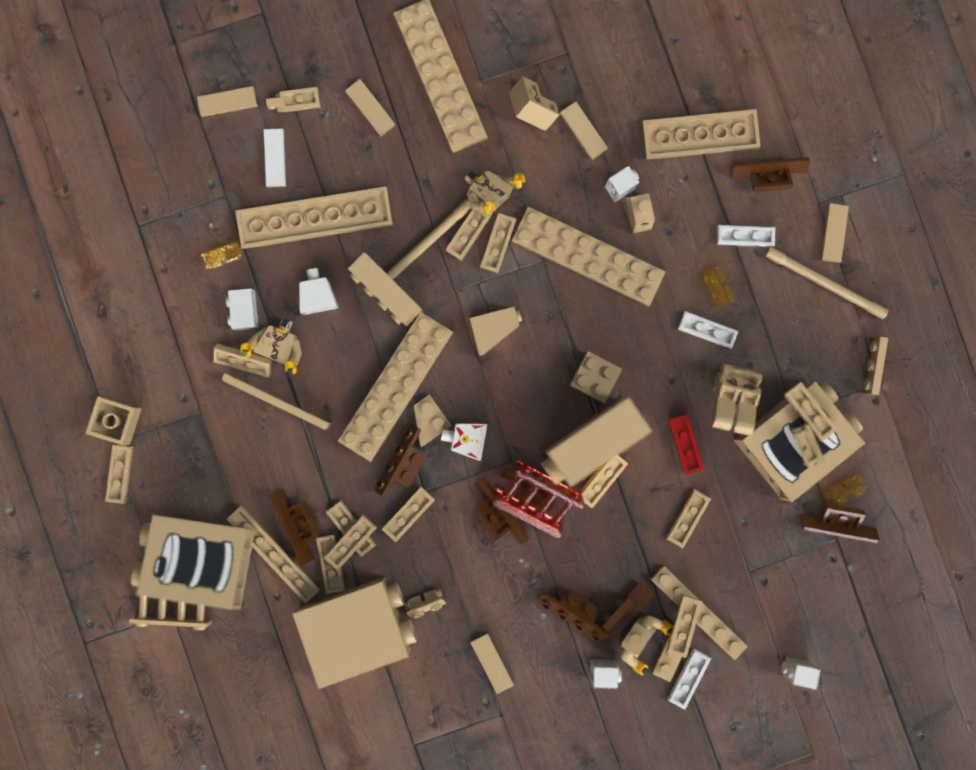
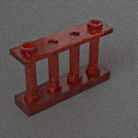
M517 460L515 463V474L517 476L506 491L499 489L494 491L492 505L559 539L563 534L562 519L574 505L583 509V495L578 490H572L561 483L556 485L550 477L533 469L529 464ZM524 479L534 483L522 500L512 496ZM540 488L551 492L539 508L528 505ZM557 496L566 500L567 502L555 517L545 514Z

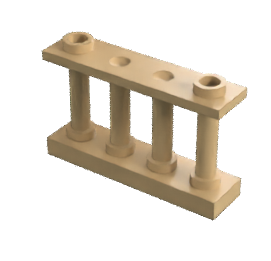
M144 596L139 598L138 616L129 619V623H136L137 627H146L148 624L186 626L194 627V630H205V628L212 624V620H204V605H197L196 619H185L186 603L178 602L177 618H167V600L159 599L158 617L146 616L148 597Z

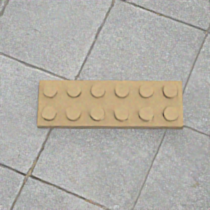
M757 109L642 121L646 160L751 150L761 147Z

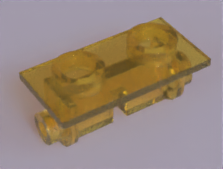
M238 241L201 254L205 261L204 266L206 270H213V268L225 263L227 264L235 260L239 261L240 258L245 257Z
M717 266L702 273L718 308L734 301V294L729 285H722L723 282L727 281L722 269H719Z
M854 476L843 481L845 489L839 483L828 488L825 495L828 499H832L830 504L840 506L846 503L847 499L852 496L857 498L863 495L868 484L862 485L863 479L861 476Z

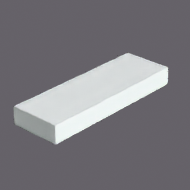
M264 129L266 187H286L284 130Z
M718 225L716 245L774 247L775 227Z
M686 311L683 312L677 328L680 331L728 349H732L738 334L737 330Z
M694 648L692 649L667 698L669 702L684 710L686 709L711 657Z

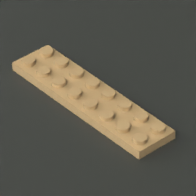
M423 0L394 12L397 24L452 153L487 139V134L430 1Z
M386 186L236 210L242 249L393 225Z
M530 207L527 208L512 239L513 243L648 307L665 275V271Z
M420 312L338 442L371 462L453 332Z

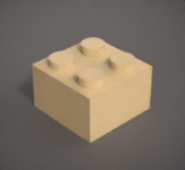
M587 351L569 387L603 404L606 402L622 368Z
M98 396L85 434L120 445H130L142 408L108 397Z

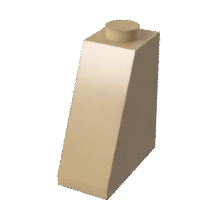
M515 307L470 318L479 356L485 355L519 327V322L522 321L519 310L515 311Z

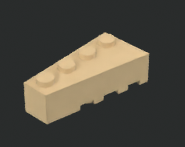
M365 252L348 268L352 272L349 276L357 284L361 281L366 286L363 290L370 297L375 295L379 299L377 304L384 311L389 309L393 313L391 317L398 324L402 322L407 327L423 311Z

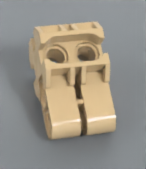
M727 364L721 365L720 372H717L712 389L714 395L711 399V406L713 407L711 427L730 431L732 427V432L748 436L752 435L755 427L756 407L761 395L759 384L762 381V374L760 372Z

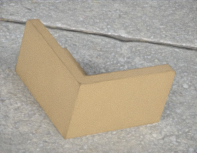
M522 76L510 90L509 95L517 118L545 131L559 116L556 103L541 96L537 83Z

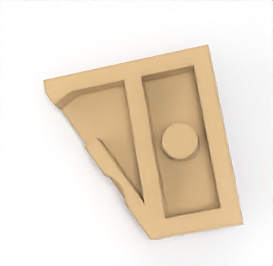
M430 395L414 405L417 427L421 429L418 435L421 447L441 434L443 429L446 430L452 426Z

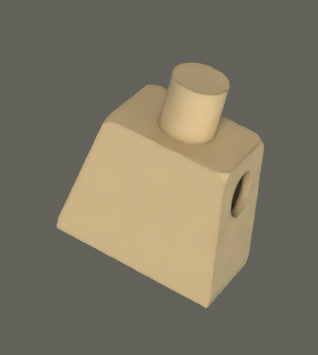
M649 193L625 198L632 232L638 233L651 230L655 218Z

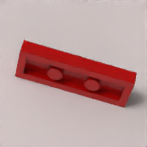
M688 414L668 419L684 475L704 470Z

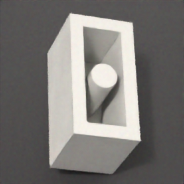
M628 166L608 179L605 188L614 202L634 191L639 183L638 174Z
M240 289L228 291L226 304L227 307H230L228 325L231 326V329H257L258 317L255 290Z
M786 656V660L783 661L781 667L783 676L793 685L817 689L820 669L809 661Z
M591 659L590 679L593 687L618 688V682H621V670H619V666L616 665L614 659Z

